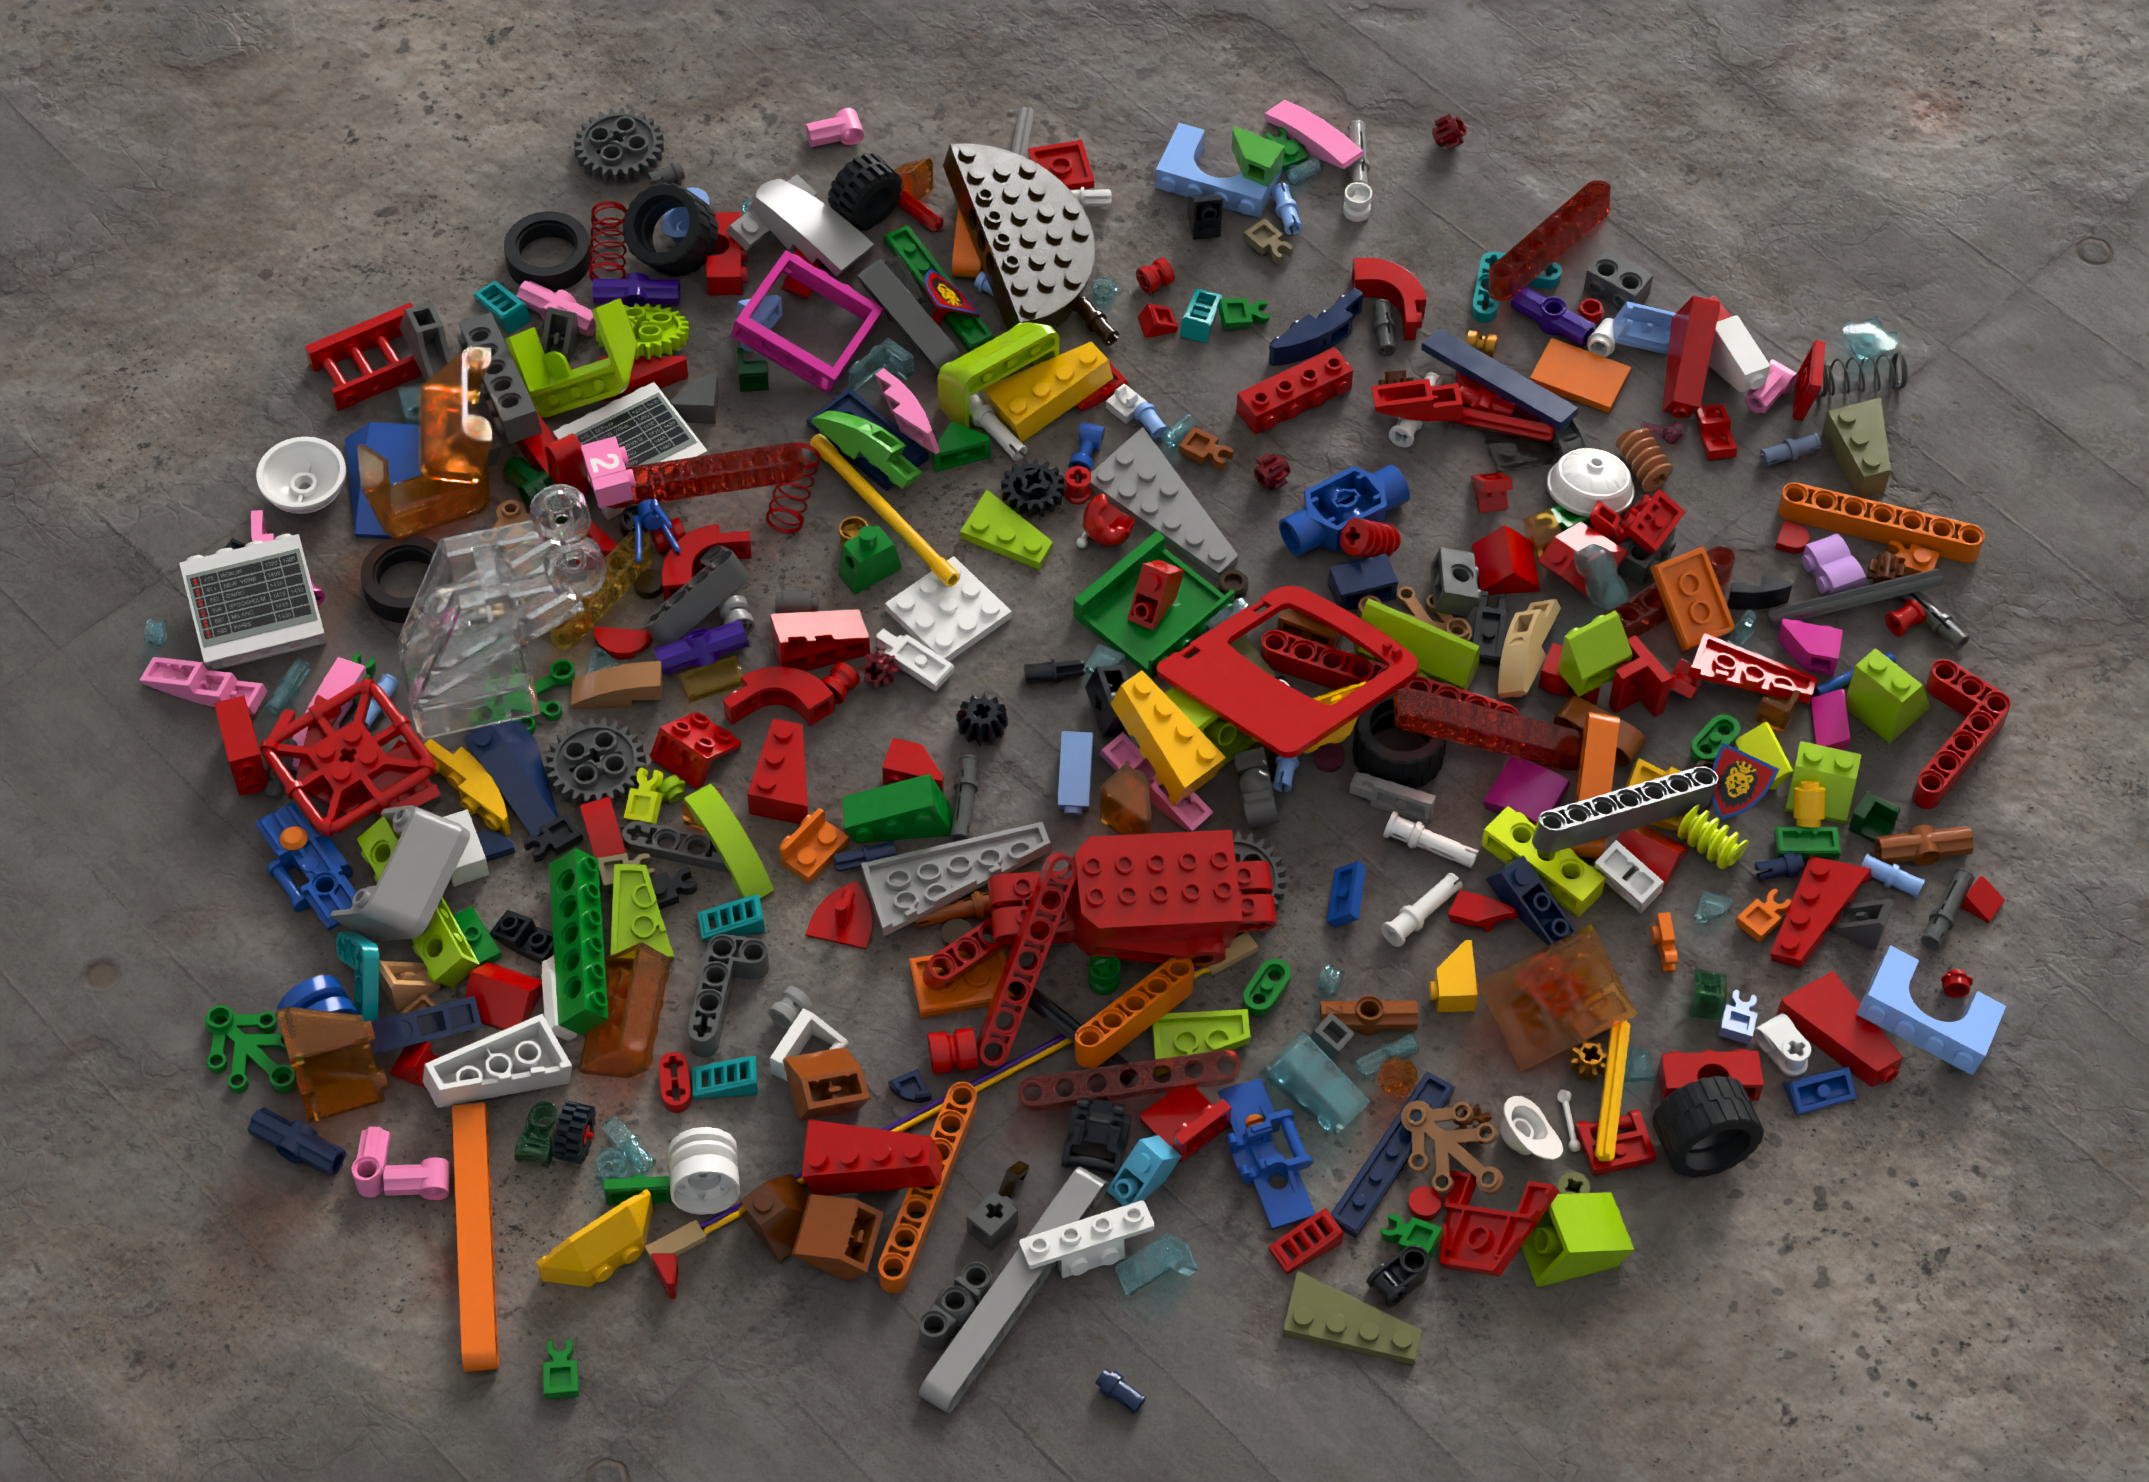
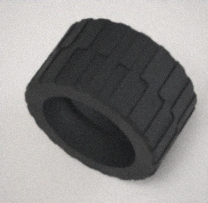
M664 182L647 187V189L638 193L637 197L631 201L627 212H625L623 231L624 240L629 247V251L638 260L661 274L676 277L695 272L703 264L707 263V256H711L716 249L719 226L714 211L710 209L704 200L678 184H667ZM686 207L689 214V228L685 238L674 249L657 253L653 245V232L658 220L671 209Z
M1406 688L1398 689L1359 715L1355 723L1352 748L1353 760L1359 768L1358 771L1376 778L1393 781L1412 789L1428 784L1430 780L1437 776L1438 771L1441 770L1445 756L1448 721L1445 718L1443 709L1438 706L1434 699L1429 698L1427 694ZM1401 727L1416 732L1427 744L1414 751H1394L1381 745L1374 738V735L1387 728Z
M1727 1076L1702 1078L1676 1089L1662 1100V1103L1657 1106L1652 1116V1125L1670 1165L1675 1172L1682 1176L1705 1177L1732 1168L1747 1159L1758 1148L1764 1135L1763 1126L1743 1084L1739 1080Z

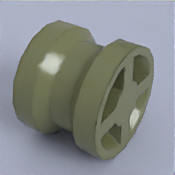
M1578 1172L1565 1173L1558 1181V1194L1590 1193L1589 1180ZM1570 1188L1577 1189L1578 1191H1571Z

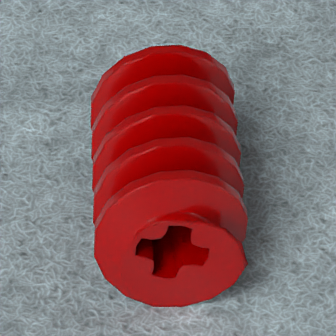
M1354 517L1348 520L1343 527L1340 535V544L1347 554L1367 558L1387 554V557H1389L1399 548L1401 535L1398 529L1391 524Z

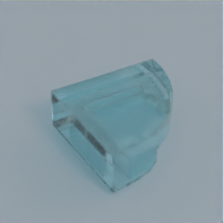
M1748 609L1734 627L1727 642L1740 647L1754 633L1757 614Z
M1097 644L1085 664V672L1092 674L1096 666L1123 664L1125 654Z
M592 647L588 673L618 666L617 662L607 654V651L602 648Z
M1703 890L1694 921L1706 923L1712 919L1725 916L1730 911L1734 899Z

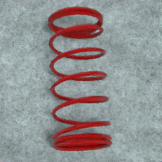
M615 201L597 203L591 210L592 239L590 241L591 262L589 265V278L592 282L595 279L594 277L601 279L593 272L597 267L606 271L621 270L623 276L620 279L626 278V272L623 268L626 265V259L623 256L627 252L624 246L625 240L623 243L617 241H603L600 243L595 238L600 233L606 236H618L621 234L624 236V231L621 232L615 229L600 231L596 227L597 224L605 227H616L624 224L625 218L620 220L609 217L598 220L595 216L599 211L606 208H616L622 210L625 214L627 209ZM613 205V206H605V207H602V208L598 209L597 211H595V210H596L597 208H599L600 206ZM610 219L618 220V222L615 223H606L602 221ZM614 231L618 232V234H607L604 232ZM593 241H595V242L598 243V244H596L594 247H593ZM604 243H616L619 245L610 246L605 245ZM599 245L609 248L622 246L624 252L622 255L612 252L599 254L595 248ZM609 254H611V255H617L618 257H606V256H603V255H609ZM598 257H602L605 259L622 258L623 265L621 266L618 263L611 261H602L595 263V260ZM610 265V266H614V267H617V268H615V269H607V268H604V267H601V266Z
M796 442L787 445L784 449L783 462L779 467L780 474L776 478V487L772 492L773 499L769 503V510L766 513L768 525L781 533H795L803 527L804 517L801 513L808 509L804 500L811 497V492L807 488L814 485V479L811 476L818 472L817 466L821 460L818 450L809 444ZM793 448H806L816 454L817 461L813 463L804 458H790L787 452ZM793 460H802L810 464H801ZM787 462H789L791 465L802 469H810L815 467V471L811 474H807L803 471L794 470L787 464ZM784 464L790 469L789 471L782 472ZM794 472L802 476H808L812 483L809 486L791 483L784 477V474ZM780 477H782L787 483L779 485ZM792 485L804 488L808 492V496L802 499L787 495L780 487ZM777 489L783 494L782 496L775 497ZM788 497L801 501L805 508L801 511L781 506L777 499ZM775 501L779 507L772 508L773 502ZM773 512L789 513L795 516L800 523L784 522L777 518ZM771 514L777 521L783 524L799 526L793 529L779 527L771 522L769 515Z

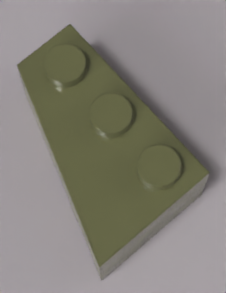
M1881 397L1827 411L1822 434L1856 496L1862 498L1885 492L1891 467Z

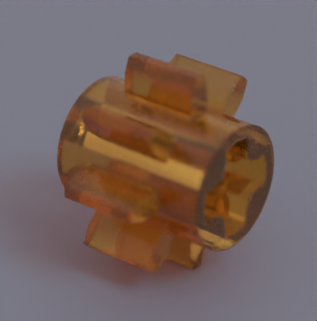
M1398 1055L1384 1060L1385 1063L1380 1065L1381 1071L1377 1074L1381 1089L1387 1094L1395 1092L1397 1098L1411 1093V1090L1416 1087L1414 1082L1418 1080V1073L1414 1064L1408 1059L1400 1061Z

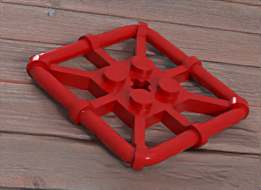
M364 679L363 682L350 686L319 706L314 704L308 708L309 712L272 733L261 742L260 746L266 762L284 785L286 795L290 799L295 800L311 824L319 832H322L323 836L332 837L333 834L347 829L379 808L381 810L387 808L389 802L434 774L437 767L432 754L411 728L409 718L399 712L384 690L374 683L373 679ZM361 695L354 721L335 732L324 716ZM372 696L392 722V725L374 736L364 726ZM314 722L318 724L327 736L311 747L280 744ZM402 735L420 760L387 757L381 746ZM346 754H354L353 762L349 763L347 760L341 762ZM278 756L310 760L317 770L300 781L295 780ZM387 770L412 773L383 792H380L371 781ZM326 781L332 789L333 795L327 816L323 819L305 793ZM363 785L372 799L338 819L344 796Z

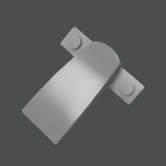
M798 174L787 182L775 179L762 184L756 191L748 212L732 223L726 231L746 251L772 232L788 250L796 246L812 264L819 259L836 277L867 254L874 246L864 234L845 218L815 198L817 192Z

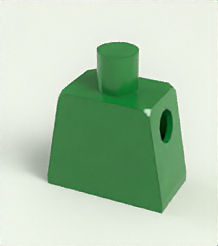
M864 526L859 530V535L842 545L838 576L854 595L902 569L894 543L880 526Z

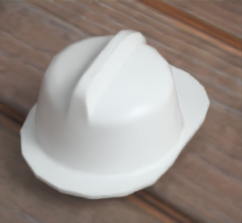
M1522 1096L1508 1098L1504 1104L1505 1116L1500 1122V1134L1504 1142L1511 1149L1522 1155L1533 1153L1543 1159L1554 1160L1559 1158L1563 1152L1562 1143L1539 1107L1531 1100Z

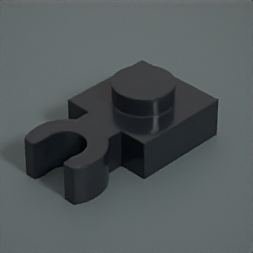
M565 812L539 827L541 836H530L523 843L526 851L533 847L539 848L532 853L534 862H539L547 856V852L550 850L559 855L582 842L583 835Z
M690 868L681 869L673 878H670L667 872L650 878L659 910L679 903L678 894L691 895L698 890L696 881L683 883V881L692 878Z

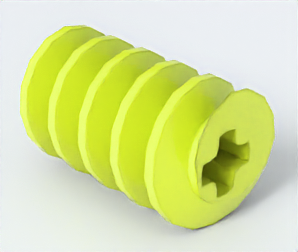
M1700 804L1696 805L1681 821L1677 832L1678 838L1681 840L1687 839V844L1690 847L1697 846L1699 854L1707 853L1706 858L1710 862L1717 860L1716 865L1719 869L1732 866L1742 856L1749 841L1746 839L1737 844L1738 832L1728 837L1729 826L1724 825L1721 829H1717L1720 819L1716 817L1708 822L1707 819L1710 811L1705 810L1699 815L1697 813Z

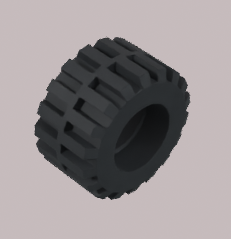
M866 153L861 157H855L838 172L828 192V203L834 211L857 229H870L887 218L897 206L904 188L903 179L882 158L874 153Z

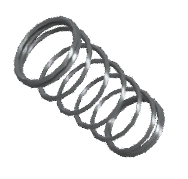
M1895 352L1890 360L1886 354L1882 353L1875 362L1870 355H1866L1862 359L1861 364L1857 358L1851 356L1846 365L1840 358H1836L1831 366L1824 360L1823 391L1820 389L1818 395L1825 397L1828 389L1832 396L1835 394L1832 370L1836 361H1840L1844 368V388L1847 394L1850 393V379L1847 369L1852 359L1859 366L1860 390L1864 393L1866 384L1862 367L1866 358H1870L1875 366L1874 383L1876 390L1879 391L1881 381L1877 366L1882 356H1885L1890 364L1889 381L1893 390L1895 387L1899 389L1904 388L1908 378L1905 356L1902 352ZM1898 356H1899V359H1900V362H1901V367H1902V382H1901V384H1900V381H1899V378H1898V372H1897V360H1898Z

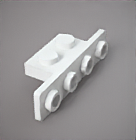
M1141 1200L1020 1239L1019 1245L1030 1269L1058 1261V1269L1062 1278L1072 1275H1081L1087 1270L1102 1265H1112L1124 1259V1239L1152 1231L1155 1226L1145 1202Z

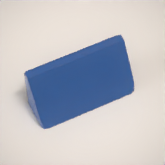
M1838 1067L1783 1082L1784 1090L1796 1115L1857 1099L1850 1067Z

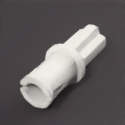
M1081 187V190H1070L1084 209L1085 206H1109L1112 202V193L1109 189L1085 190L1084 187Z

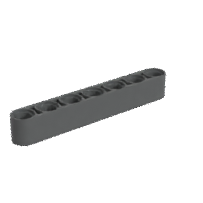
M1695 767L1544 811L1538 818L1532 837V844L1541 852L1554 853L1688 813L1699 804V809L1705 808L1711 803L1718 783V775L1708 767Z

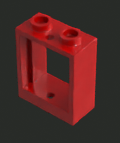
M245 695L214 703L239 796L256 794L261 790H265L268 780Z

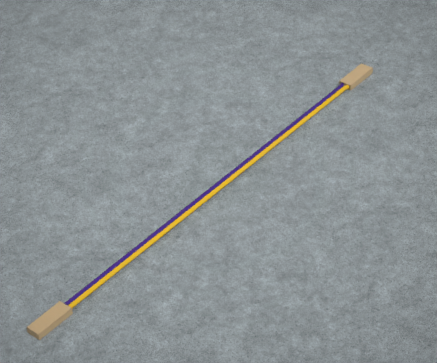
M1248 932L1234 938L1230 948H1225L1226 959L1210 966L1194 967V979L1204 973H1210L1212 976L1258 952L1259 946ZM1062 1034L969 1084L973 1085L977 1093L1073 1042ZM946 1095L881 1130L903 1132L940 1112ZM959 1099L955 1101V1103H958L964 1099ZM802 1171L793 1175L801 1185L805 1183L802 1178ZM740 1203L704 1222L698 1223L697 1220H694L645 1246L646 1253L652 1261V1253H670L678 1256L707 1241L706 1236L710 1232L741 1217L739 1215Z

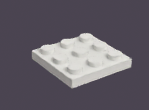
M954 556L947 560L960 574V579L954 586L947 587L931 571L885 603V611L916 641L949 662L1012 618V611Z

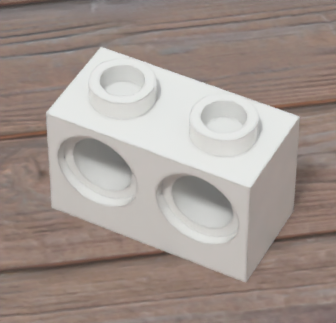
M1617 840L1595 862L1594 868L1606 877L1605 883L1639 913H1642L1662 892L1664 881Z

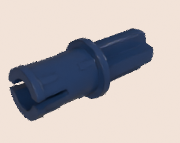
M889 841L869 847L863 844L860 849L836 853L833 856L835 869L841 872L860 868L861 863L897 854L894 842Z

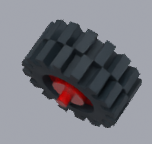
M572 1101L565 1102V1105L562 1107V1113L558 1117L559 1122L555 1126L556 1134L553 1139L555 1141L553 1144V1157L555 1159L582 1164L589 1153V1146L591 1147L592 1140L594 1139L593 1127L596 1124L594 1106Z

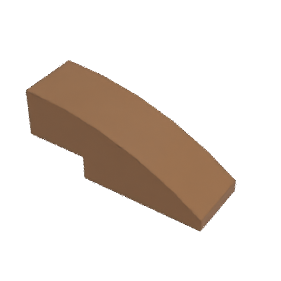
M661 661L613 666L573 679L571 709L633 707V700H662L663 672Z

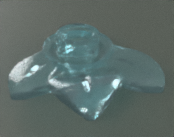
M1877 316L1866 320L1861 325L1847 320L1843 327V335L1852 344L1851 350L1853 354L1861 359L1866 355L1875 358L1881 352L1894 350L1899 344L1901 334L1898 332H1884Z

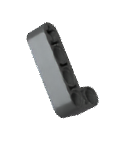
M722 545L708 550L700 559L704 568L644 620V628L659 647L676 642L748 580L749 572L732 550Z
M719 934L709 941L688 1025L690 1048L696 1056L709 1057L719 1047L735 977L760 979L768 973V948L762 940ZM721 953H727V954H728V955H725V956H718V954H721ZM754 957L760 958L754 961L749 960ZM715 980H720V981H722V982H720V983H711L712 981H715ZM709 1007L716 1008V1009H714V1010H712V1011H706V1010H705L706 1008H709ZM704 1028L708 1029V1033L704 1034Z

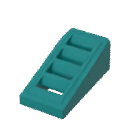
M496 280L473 294L474 299L487 313L491 312L496 323L508 334L513 333L531 320L526 304Z
M1195 289L1182 319L1181 337L1206 343L1219 311L1217 304L1223 298V295Z
M759 895L744 897L697 912L702 942L710 941L719 934L743 936L765 932ZM752 913L753 917L747 918L746 914ZM740 915L741 920L735 922L734 916ZM727 917L728 925L722 926L721 918ZM715 919L716 928L710 930L708 920Z
M756 1056L741 1057L693 1067V1099L758 1095ZM740 1074H747V1079L741 1080ZM721 1075V1084L715 1085V1076ZM728 1075H734V1081L728 1082ZM708 1076V1087L702 1088V1077Z

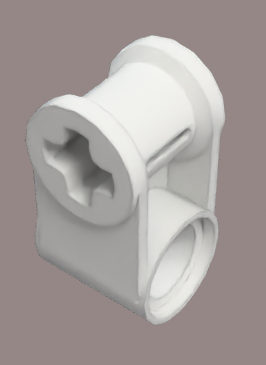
M1781 1013L1754 1029V1037L1760 1048L1771 1057L1785 1075L1799 1077L1807 1071L1811 1045L1795 1028L1787 1015Z

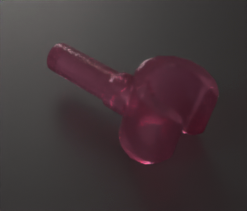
M1644 421L1641 424L1642 429L1648 428L1650 431L1662 435L1663 439L1669 444L1676 443L1683 436L1682 433H1679L1683 429V425L1677 421L1672 422L1667 428Z

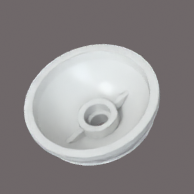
M296 437L276 444L265 453L257 467L256 478L263 496L276 507L290 513L306 514L326 507L337 497L346 478V464L341 452L331 443L315 437Z
M1582 448L1565 454L1550 469L1547 477V489L1551 497L1564 509L1585 517L1590 516L1597 501L1602 502L1615 513L1620 514L1629 508L1634 498V485L1626 465L1613 454L1598 449Z

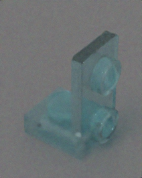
M887 338L880 345L874 346L870 353L861 361H857L851 366L849 370V388L853 391L857 390L885 365L890 372L898 374L907 380L914 374V356L893 340Z
M1169 1233L1163 1235L1115 1267L1123 1289L1128 1295H1133L1171 1270L1186 1276L1199 1270L1187 1242Z

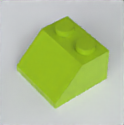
M1800 741L1793 765L1785 811L1793 813L1795 787L1800 786L1802 781L1819 782V787L1826 789L1825 819L1823 820L1846 825L1857 781L1861 754Z

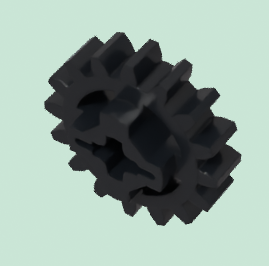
M1024 459L1023 466L1019 467L1014 463L1012 464V472L1005 471L1004 480H1001L1002 499L1007 501V506L1010 508L1017 507V514L1019 515L1026 511L1029 518L1032 517L1033 512H1038L1039 516L1043 517L1044 510L1047 509L1050 512H1054V504H1062V496H1065L1064 476L1059 475L1057 467L1050 469V462L1048 461L1043 465H1039L1038 459H1034L1033 464H1029Z

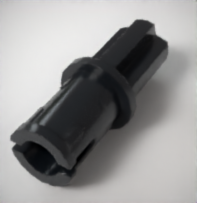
M1051 659V662L1024 664L1026 684L1041 681L1057 683V679L1083 676L1085 675L1084 661L1055 662L1054 659Z

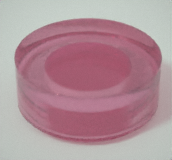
M1328 743L1319 746L1314 751V763L1321 771L1335 772L1344 764L1345 751L1338 743Z

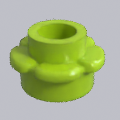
M677 775L663 780L661 785L657 787V791L663 794L662 801L668 800L669 803H674L681 799L685 794L686 782L680 780Z

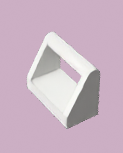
M802 1009L770 1057L771 1073L788 1081L783 1059L799 1055L812 1035L832 1044L829 1050L846 1048L848 1041L814 1013Z

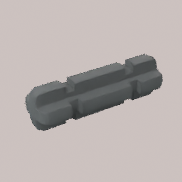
M290 738L280 743L298 745L295 740ZM278 756L290 772L293 758ZM271 769L269 777L272 779L271 782H267L265 794L274 798H282L285 787Z

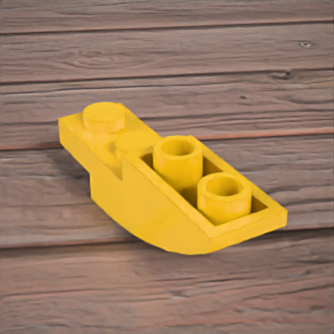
M430 738L424 745L430 751L434 762L437 764L435 774L440 773L454 789L459 790L460 804L464 810L468 809L471 815L475 813L483 819V822L490 830H498L507 837L511 833L507 811L501 793L493 778L478 760L462 746L452 754Z

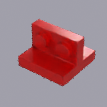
M1634 635L1627 639L1633 654L1631 662H1625L1616 669L1608 705L1616 714L1641 701L1648 711L1656 717L1665 711L1672 677L1640 639Z

